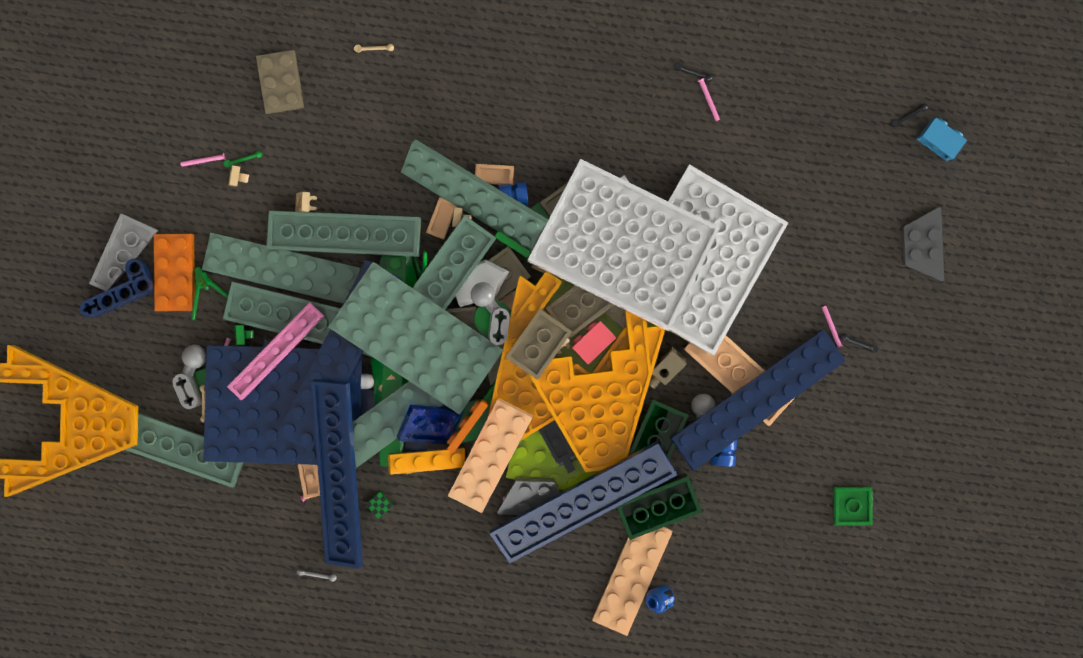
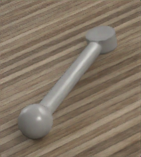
M297 570V575L325 578L332 582L337 579L335 574L325 575Z

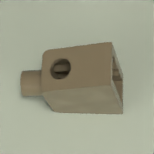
M671 346L655 363L649 385L653 389L661 382L666 385L686 366V358ZM667 369L668 371L666 373H663L660 370Z

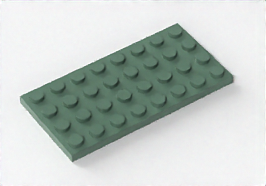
M372 262L329 325L330 329L458 414H461L503 351L502 348L493 344L490 340L374 262Z

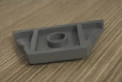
M938 207L902 227L903 264L938 281H944L941 207Z
M516 477L511 489L506 493L501 506L499 505L497 514L519 515L559 494L561 491L558 489V484L554 478Z

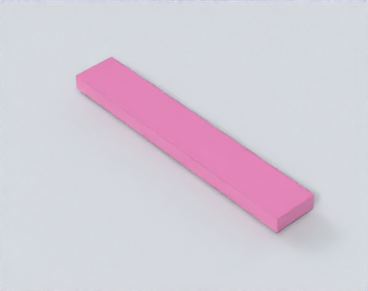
M309 302L227 387L240 400H243L323 319L324 315Z

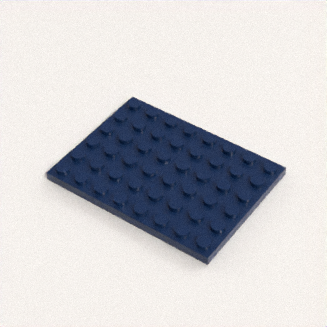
M207 345L203 461L317 465L316 446L311 452L281 437L277 432L320 349L293 348L243 400H240L227 386L265 347ZM363 354L348 381L350 382L352 422L361 416Z

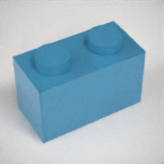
M934 118L928 122L917 137V140L944 160H952L967 140L960 131L953 130L947 126L948 124L945 120Z

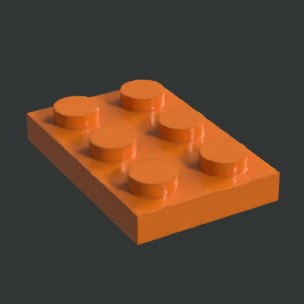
M485 399L476 401L470 410L473 414L470 417L466 415L458 426L461 428L460 432L455 431L447 441L450 444L447 450L452 453L456 451L489 405L488 401Z

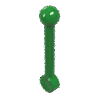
M256 151L255 154L232 161L225 160L223 164L229 168L235 163L255 157L261 158L262 152Z

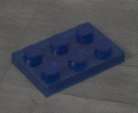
M410 405L396 437L399 441L448 444L447 441L455 432L463 412L458 414L447 407Z

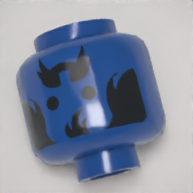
M665 585L655 587L647 593V606L655 613L669 610L675 603L674 593Z

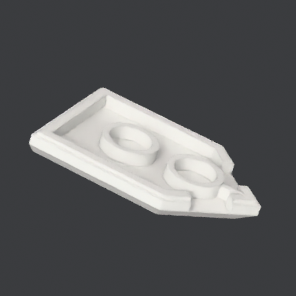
M486 259L480 261L456 294L460 308L473 304L471 290L475 284L480 282L489 283L495 290V296H497L509 271Z

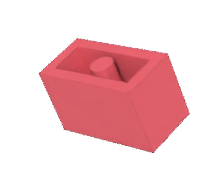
M593 321L586 328L588 332L584 336L580 334L572 341L574 344L572 348L587 364L592 362L616 339L601 321L597 323Z

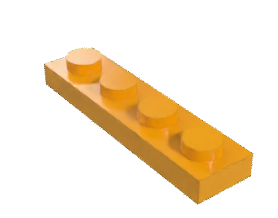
M457 448L454 453L447 449L388 454L389 474L391 475L462 468L465 463V448Z

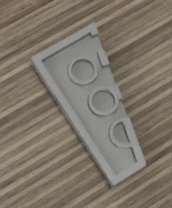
M120 214L89 284L104 291L112 289L126 272V262L130 259H136L158 230L129 216Z

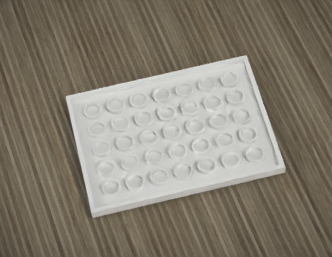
M580 159L529 256L528 262L669 331L720 227Z
M689 164L668 202L719 226L720 229L669 331L713 356L788 222Z

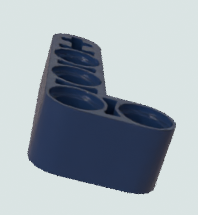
M128 260L125 264V271L130 281L83 301L79 308L80 313L85 317H99L153 293L154 278L148 264L144 260ZM138 263L140 270L136 273L134 266ZM144 281L148 283V287L146 290H143L142 283ZM127 288L130 290V296L128 298H126L124 294ZM109 296H111L112 298V304L110 306L107 303V298ZM92 305H99V306H100V307H95V308H93V309L91 310L92 312H90V309L92 308Z

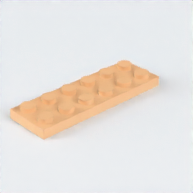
M726 335L713 356L690 342L684 348L691 357L732 394L765 371ZM794 399L763 420V422L770 426Z
M498 398L448 496L482 513L533 415Z
M663 527L632 540H629V537L627 538L592 621L626 636L628 635L673 531L671 529Z

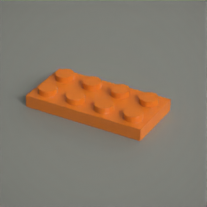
M154 234L155 311H192L195 296L194 234Z

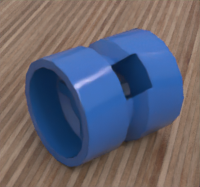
M526 182L515 183L514 186L510 184L499 185L500 191L528 207Z
M737 440L712 457L710 464L727 467L736 466V455L733 452L737 450Z

